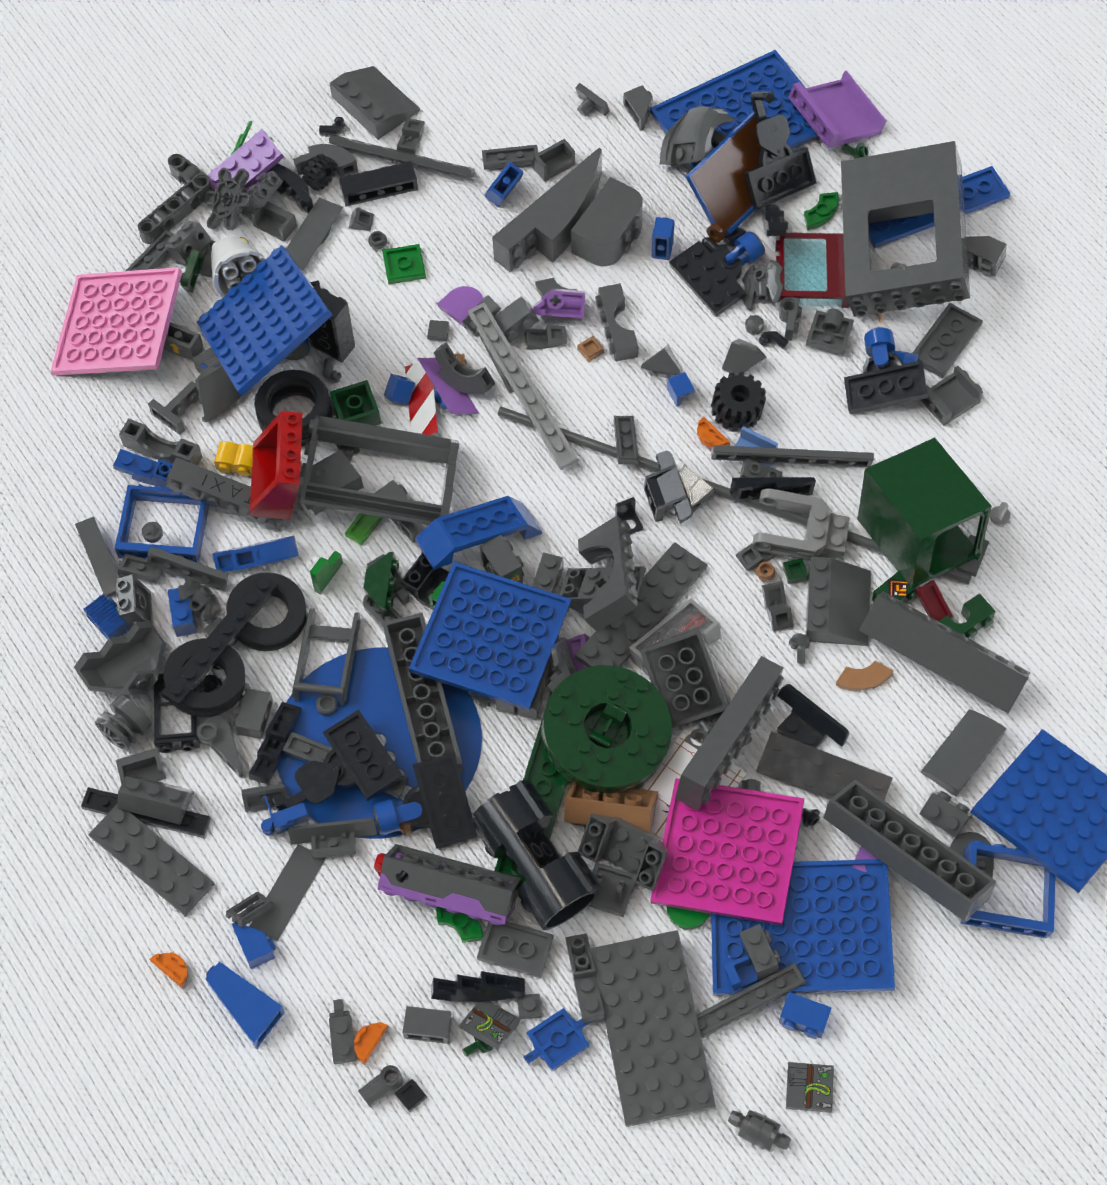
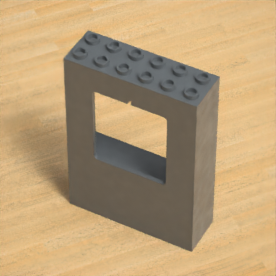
M951 141L841 161L845 291L853 316L863 317L868 314H882L887 311H901L906 308L924 307L925 305L970 299L962 163L956 142ZM934 213L937 257L935 262L905 266V270L899 267L871 272L869 223Z

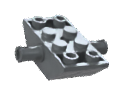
M607 558L605 568L568 569L559 595L572 599L571 609L584 615L583 606L591 601L609 580L614 567V558H612V561L611 558ZM635 566L634 575L637 581L635 584L637 593H639L644 577L645 566Z

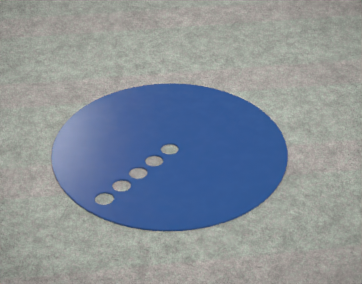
M388 647L367 648L355 651L345 705L340 706L339 695H333L337 700L338 708L330 716H323L317 711L316 701L318 697L323 695L322 693L301 691L299 702H296L291 694L286 703L302 708L293 733L331 747L323 731L359 709L374 733L381 734L386 738L384 748L395 755L394 763L408 777L406 786L414 788L418 785L412 766L417 761ZM346 654L322 664L303 680V683L340 687ZM441 683L463 764L464 773H461V778L466 792L475 775L481 755L482 730L480 718L468 691ZM284 754L277 769L280 779L291 798L302 791L295 781V772L307 762ZM355 785L350 788L336 787L334 794L323 802L313 804L307 800L304 802L308 817L319 824L362 818L375 819L372 809L373 804L392 799L393 806L396 807L402 805L403 800L382 792L367 801L358 786ZM376 824L377 835L356 838L384 839L401 836L403 834L400 831L392 832L386 835H382V833L379 834V830ZM414 827L413 832L421 828Z

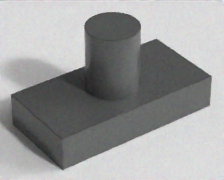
M581 83L575 87L578 97L584 100L577 108L579 113L585 116L592 108H595L604 116L609 113L610 110L605 100Z

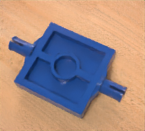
M562 1008L526 1032V1035L533 1044L534 1050L523 1056L524 1060L529 1065L540 1057V1059L545 1061L550 1070L554 1071L589 1047L588 1041L583 1036L582 1028L592 1022L583 1023L582 1018L576 1021L569 1016L565 1008Z

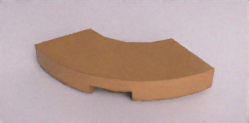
M877 661L863 669H853L846 666L835 686L850 691L876 688L885 683L891 677L894 670Z

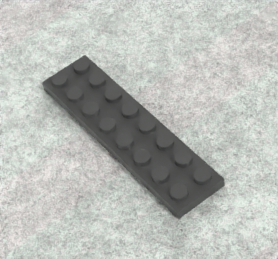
M674 542L643 577L637 597L638 607L600 631H595L575 654V659L587 667L597 665L621 667L631 656L629 647L661 622L707 569L708 564Z

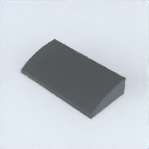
M969 709L921 770V773L957 797L1004 736L1007 728L995 720Z

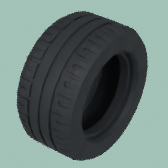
M303 370L281 371L266 379L256 393L254 405L257 420L263 432L277 417L273 414V411L282 399L289 396H303L310 399L314 406L311 412L302 418L301 446H304L307 441H311L312 433H308L311 419L314 420L316 415L332 418L329 392L323 381L310 372Z

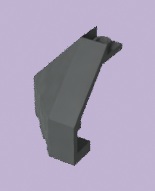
M151 621L135 622L126 636L110 637L100 652L83 653L74 668L90 691L125 695L147 694L158 680L166 643Z

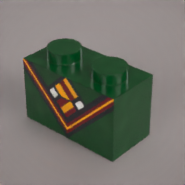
M898 571L874 590L872 601L874 602L877 595L884 591L904 603L909 600L912 602L918 597L915 590L920 587V584L911 588L901 572Z

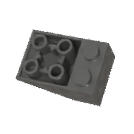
M991 236L967 237L968 267H975L986 276H996L1006 258L1007 244Z

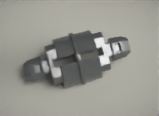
M749 1110L745 1117L740 1112L732 1111L728 1118L730 1124L741 1128L738 1136L752 1143L753 1146L756 1145L770 1151L773 1144L778 1148L787 1149L791 1142L789 1136L778 1132L781 1124L768 1118L767 1115L764 1116L756 1111Z

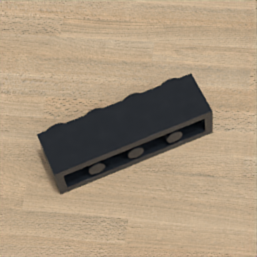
M412 161L339 178L345 207L418 190L417 177Z

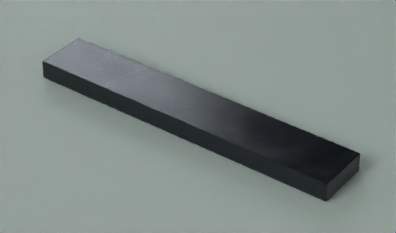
M88 787L81 808L107 815L118 803V794ZM186 811L179 825L130 812L143 824L201 838L205 837L211 820L210 816Z

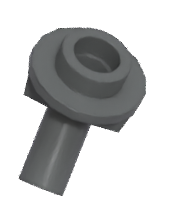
M797 633L790 638L789 645L791 649H797V663L804 664L805 649L809 648L810 645L809 637L805 634Z

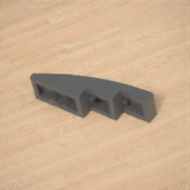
M94 516L75 523L104 596L116 593V583L119 576Z

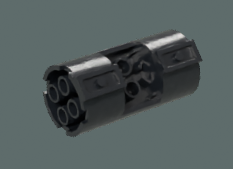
M520 780L509 787L510 791H505L501 794L498 792L479 806L473 813L475 818H472L471 822L482 837L485 850L491 857L503 858L508 856L514 860L518 866L519 874L526 878V881L518 890L519 894H517L521 899V905L529 913H532L542 930L545 931L565 923L583 911L595 900L602 886L579 852H568L565 856H560L544 832L550 823V818L554 816L532 782L530 780Z

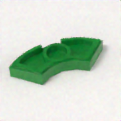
M838 192L819 194L817 205L810 210L804 211L807 230L821 227L834 216L838 206Z
M436 907L438 925H447L455 929L460 935L462 943L482 941L483 931L477 919H472L464 913H451L446 908Z

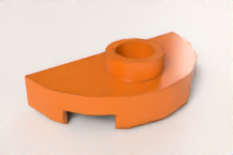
M703 416L697 427V436L700 442L710 449L713 448V445L730 446V441Z
M173 952L158 953L149 959L181 989L184 987L188 978L186 963L179 955Z
M382 1022L372 1023L363 1026L357 1032L354 1039V1051L361 1063L364 1065L367 1063L388 1030L389 1025Z

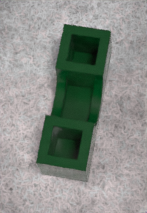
M979 593L963 604L961 614L967 622L956 623L948 615L938 622L972 639L978 633V630L981 628L986 629L994 622L993 618L996 611Z

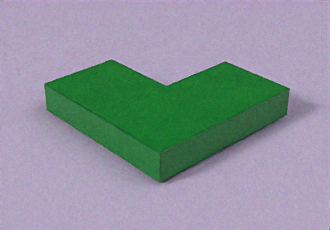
M333 552L328 560L323 557L319 558L310 570L314 591L320 595L343 564L342 556L339 552Z

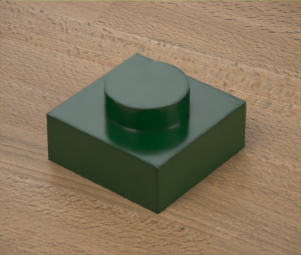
M803 558L783 562L782 567L788 584L808 580V573Z

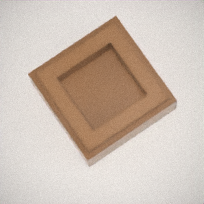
M594 336L577 345V349L588 362L604 353V348Z

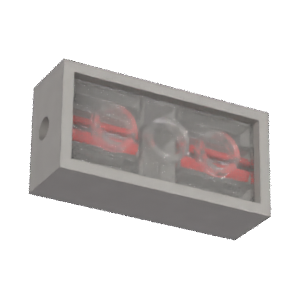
M690 598L629 647L631 661L649 676L640 649L702 626L708 645H710L721 636L720 623L696 601Z

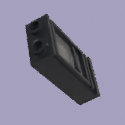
M160 673L158 680L154 684L155 747L162 753H171L174 750L192 751L200 748L196 728L199 726V717L183 713L161 696L165 686L164 673ZM199 684L193 691L199 692Z

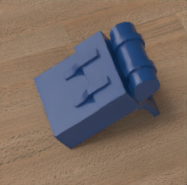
M266 795L264 796L271 818L265 819L261 823V829L265 835H273L275 829L278 835L288 831V827L309 821L304 803L272 813Z

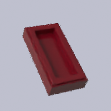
M931 580L915 590L929 617L937 621L947 615L950 618L953 617L935 580Z

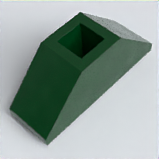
M388 552L366 569L363 586L367 597L384 617H388L389 609L393 608V597L391 596L392 591L396 589V578L394 577L395 572L399 571V560H396L394 552Z

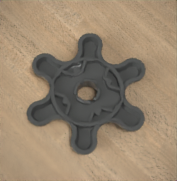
M223 167L218 173L219 184L216 190L207 191L204 195V203L212 205V213L207 220V227L209 229H216L224 220L227 230H235L238 225L237 217L241 214L242 207L250 206L253 201L250 194L246 193L244 188L245 183L249 179V173L244 168H241L237 171L235 177L231 178V172Z

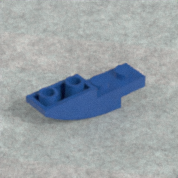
M120 449L113 464V469L132 475L133 480L153 486L169 488L166 486V482L173 464L158 459L157 462Z
M295 536L212 553L216 569H220L223 572L251 568L299 556Z

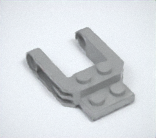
M763 489L761 491L760 503L776 507L778 510L809 516L804 540L768 533H756L752 541V547L755 550L797 559L803 558V560L810 561L811 556L819 557L823 552L844 556L850 517L832 514L831 508L822 498L775 489Z

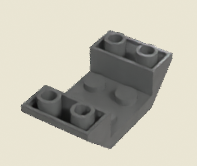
M590 814L578 852L594 862L605 859L636 874L635 883L654 891L668 850L658 836L621 818Z

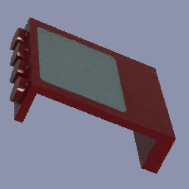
M786 233V236H779V240L775 241V252H779V256H776L775 261L783 268L780 274L783 289L779 297V307L780 302L784 298L794 297L800 299H841V308H849L845 291L843 233Z

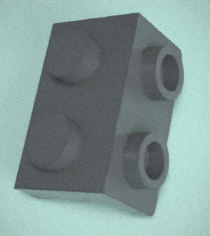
M941 790L940 792H932L919 814L957 838L967 821L973 816L969 812L970 808L960 802L957 805L950 800L952 798L950 795Z

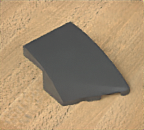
M221 364L218 367H206L195 380L199 393V404H202L204 411L203 422H209L242 396L236 390Z

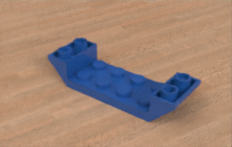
M508 495L436 518L415 538V541L432 568L438 569L452 564L454 553L484 544L499 535L505 537L519 532L522 538L526 540L541 535L542 530L524 503Z

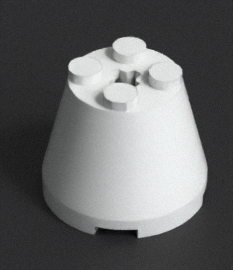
M238 235L225 237L212 245V281L217 292L222 297L226 296L232 287H236L243 277L250 274L261 261H265V257Z

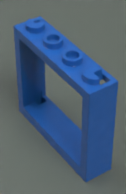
M128 485L114 548L118 558L123 559L125 554L147 559L150 548L154 547L176 556H182L196 563L199 562L209 504L200 499H192L182 492H174L170 488L163 486ZM136 500L200 505L193 547L128 542Z
M977 840L970 842L964 848V858L975 866L977 855L1041 866L1020 849L1006 848L1002 844L988 845L983 841ZM1044 868L1043 921L977 910L965 922L960 920V924L1047 939L1054 932L1056 876Z

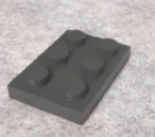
M509 921L505 925H494L488 922L477 954V960L541 978L554 935Z

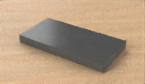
M949 303L912 353L918 354L917 361L923 362L924 369L943 379L982 326L983 320Z

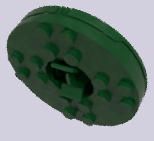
M613 665L587 667L565 678L551 694L542 720V741L552 765L569 782H574V785L578 784V787L582 786L585 790L599 793H620L634 789L646 782L662 764L669 749L672 736L670 712L664 698L656 687L638 673Z

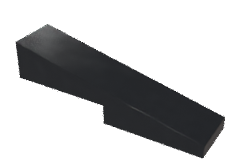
M814 477L732 478L730 494L735 503L760 499L763 489H775L808 496L813 495L816 480Z

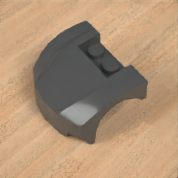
M699 106L690 109L667 131L661 146L659 165L672 166L700 163L713 150L711 138L714 129L717 126L724 125L725 122H735V119L730 117L726 109Z

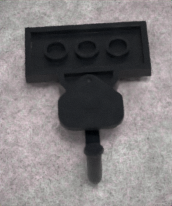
M753 92L750 95L757 122L755 133L758 144L762 147L758 158L759 167L744 173L753 209H760L817 184L808 147L792 152L790 146L786 144L790 135L786 117L783 115H775L768 119L766 117L762 100L771 103L774 100L773 92Z
M358 709L323 731L325 738L333 748L326 755L324 762L309 761L297 769L295 781L302 791L286 801L282 794H276L273 796L272 801L277 811L304 803L307 800L313 804H319L331 797L336 787L350 788L355 785L358 786L366 800L369 801L404 779V777Z

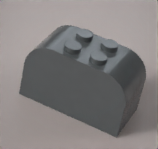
M610 177L572 228L571 253L597 266H611L618 262L623 254L630 250L631 243L634 239L637 240L641 233L643 207L641 194L636 189Z

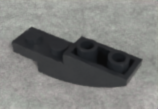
M278 163L266 173L274 171L283 181L277 189L278 193L281 195L286 192L290 198L293 197L297 206L301 210L304 209L309 214L313 207V200L309 196L308 184L287 167Z
M767 205L766 209H762V220L766 236H786L788 222L784 219V211L778 205Z

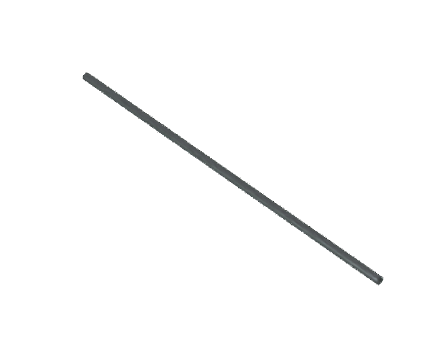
M500 406L498 416L536 429L529 416ZM560 428L567 441L617 458L616 447ZM638 455L637 466L653 472L660 470L658 462ZM703 479L714 488L715 494L734 500L730 494V488ZM760 499L740 502L807 527L808 516L778 510L776 507L760 503ZM848 531V542L884 554L873 539ZM956 569L942 574V576L969 585L972 575Z

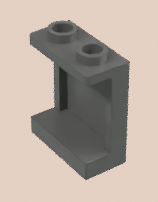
M956 366L953 373L931 388L927 385L928 398L921 399L920 401L945 426L979 404L983 391L980 385L975 383L965 370Z

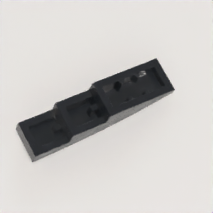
M285 702L280 704L265 731V739L257 751V759L249 772V779L269 785L284 755L283 748L291 732H294L302 711L301 707Z
M484 971L480 972L479 978L457 974L455 981L433 978L431 983V999L485 1002L506 1000L525 995L524 978Z

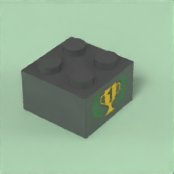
M499 535L480 545L481 564L486 572L523 583L524 572L522 567L524 564L519 556L514 555L513 547L509 540L505 541L503 536Z

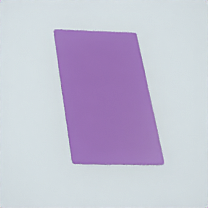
M417 358L451 414L479 413L467 393L452 388L440 377L438 371L442 366L437 362L436 358Z

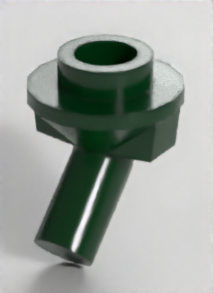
M862 142L858 143L856 148L844 144L841 149L853 156L854 159L866 157L869 154L868 147Z
M474 1037L475 1042L463 1048L462 1052L465 1057H468L478 1050H481L482 1053L490 1052L493 1050V1047Z

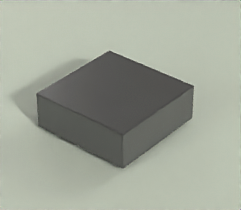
M430 320L428 340L447 341L449 321Z

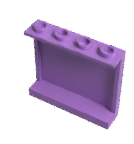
M847 70L844 71L840 80L809 88H804L800 82L794 83L788 97L827 148L880 135L887 122Z

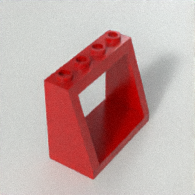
M281 411L253 442L249 516L290 520L300 485L303 413Z

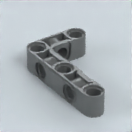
M181 154L171 155L168 158V165L171 175L179 183H183L184 186L139 222L138 231L142 242L145 244H152L165 230H171L204 202V195L207 191H213L208 175Z

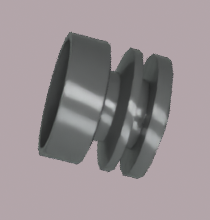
M119 695L109 706L114 715L104 711L101 714L103 718L98 717L94 723L109 742L124 751H128L132 747L130 743L135 744L137 741L133 731L143 735L152 725V721L134 702L123 695Z

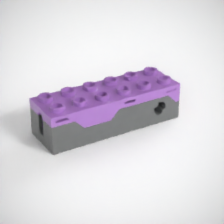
M395 844L387 854H378L374 863V869L380 876L377 890L383 891L384 894L390 896L399 895L412 902H424L429 907L439 906L446 908L451 913H464L472 919L482 918L489 920L494 925H505L513 913L521 881L519 877Z

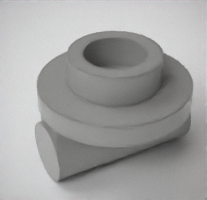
M1001 502L1000 506L992 508L990 519L994 524L1004 525L1010 520L1009 505L1006 502Z

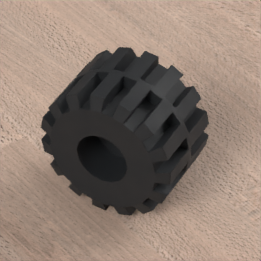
M734 372L729 373L728 378L723 376L715 387L711 403L712 416H716L715 421L718 424L722 422L725 429H728V427L733 428L732 431L738 432V429L743 426L749 428L750 425L753 428L757 424V420L759 421L766 401L765 388H761L762 383L759 380L754 381V376L751 374L748 377L744 376V372H739L738 375H735Z

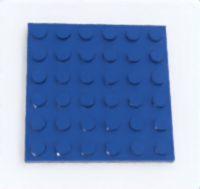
M453 562L410 664L409 672L530 711L551 657V648L558 639L572 599Z
M1042 729L975 804L970 813L1076 892L1080 893L1107 860V775Z

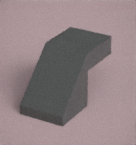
M779 581L761 585L765 608L773 631L794 627L791 607L786 603L783 582Z

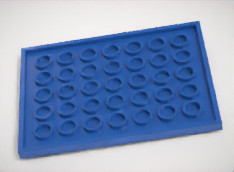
M776 50L650 108L651 115L665 133L690 109L699 106L726 109V112L735 119V122H725L724 125L717 126L714 130L729 135L754 112L750 98L751 93L773 92L774 100L771 103L762 100L767 119L775 115L786 117L790 130L786 144L790 146L791 150L819 137L788 98L794 83L800 82L802 84V82ZM692 163L688 165L691 167V169H693L699 163Z
M281 245L279 248L274 249L265 261H261L250 274L245 275L236 287H232L226 296L215 302L207 313L202 314L197 324L236 390L243 396L333 314L287 249Z
M880 859L794 862L782 926L711 914L713 996L734 995L755 984L752 983L733 991L725 973L724 964L747 955L740 941L739 932L758 924L761 925L762 930L767 929L772 940L769 945L772 950L776 949L781 962L778 963L779 971L795 963L806 981L805 985L792 990L791 993L895 991L888 865ZM865 865L867 872L855 869L852 866Z

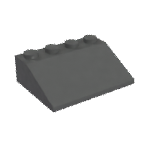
M374 66L343 73L329 83L332 98L377 140L420 111V108Z
M810 557L805 635L809 637V642L868 646V635L862 633L859 629L869 612L870 570L833 558Z
M702 626L640 649L651 683L660 692L668 706L672 728L722 712L726 709L729 700Z

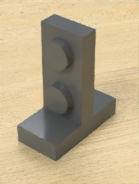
M191 381L165 407L152 399L148 403L151 415L181 435L185 428L182 419L179 417L185 413L191 404L197 402L199 393L196 383Z

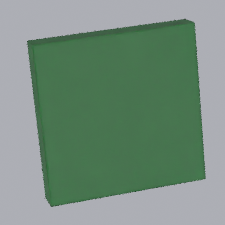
M420 244L382 250L388 285L426 278Z

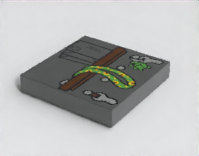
M491 1001L478 1002L462 1020L459 1028L499 1050L519 1025L521 1019Z
M788 1062L786 1109L832 1113L834 1066Z

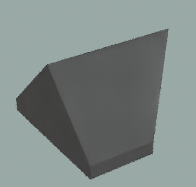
M739 338L731 342L722 370L729 373L734 372L735 375H738L739 372L747 371L767 358V356L756 345Z
M666 345L641 366L642 369L672 374L682 373V367L669 345Z

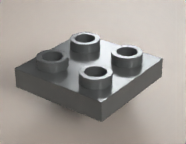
M829 309L827 313L816 310L806 340V346L844 355L854 320L845 318L844 314L838 309Z

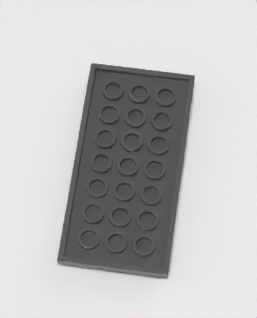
M678 930L591 948L626 1127L715 1109L714 1095Z

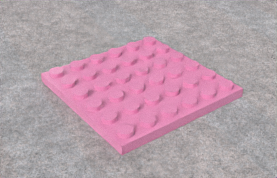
M180 267L77 275L51 367L53 375L159 369L182 276Z

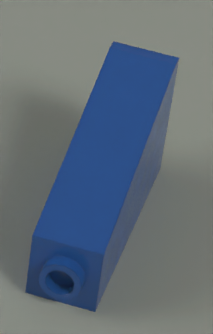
M220 961L216 966L213 965L208 970L205 978L208 986L252 1045L258 1048L284 1015L283 1006Z

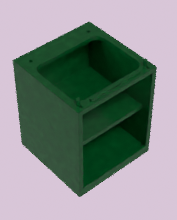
M934 437L865 468L857 520L895 569L901 572L907 583L913 588L974 559L980 560L979 557L981 556L992 506ZM980 516L973 545L958 525Z

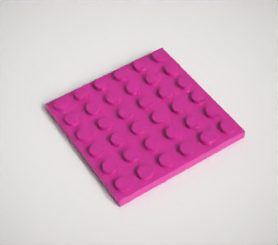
M675 778L662 841L668 853L655 890L652 891L651 904L782 926L804 808V798L719 785L716 790L713 788L710 792L712 795L706 805L702 804L697 811L675 799L680 779Z

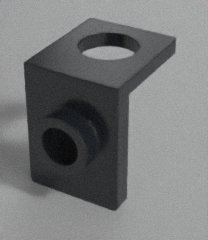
M634 497L615 504V516L617 515L622 521L633 520L636 522V526L631 529L630 535L643 530V526L635 512L636 500Z

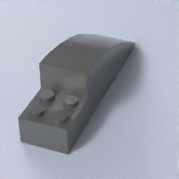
M601 148L595 150L492 237L493 255L497 263L511 272L515 268L520 267L525 259L533 256L536 250L551 262H554L571 243L572 228L595 198L602 174Z

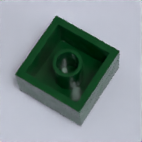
M368 380L330 391L331 402L337 419L375 426L381 424L380 412Z

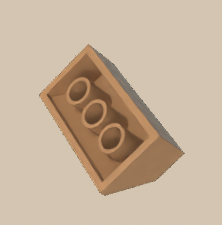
M573 782L565 797L564 822H569L572 825H587L590 814L621 818L650 832L654 822L658 791L634 788L620 793L608 794L585 790L582 786L578 787V784L574 785Z

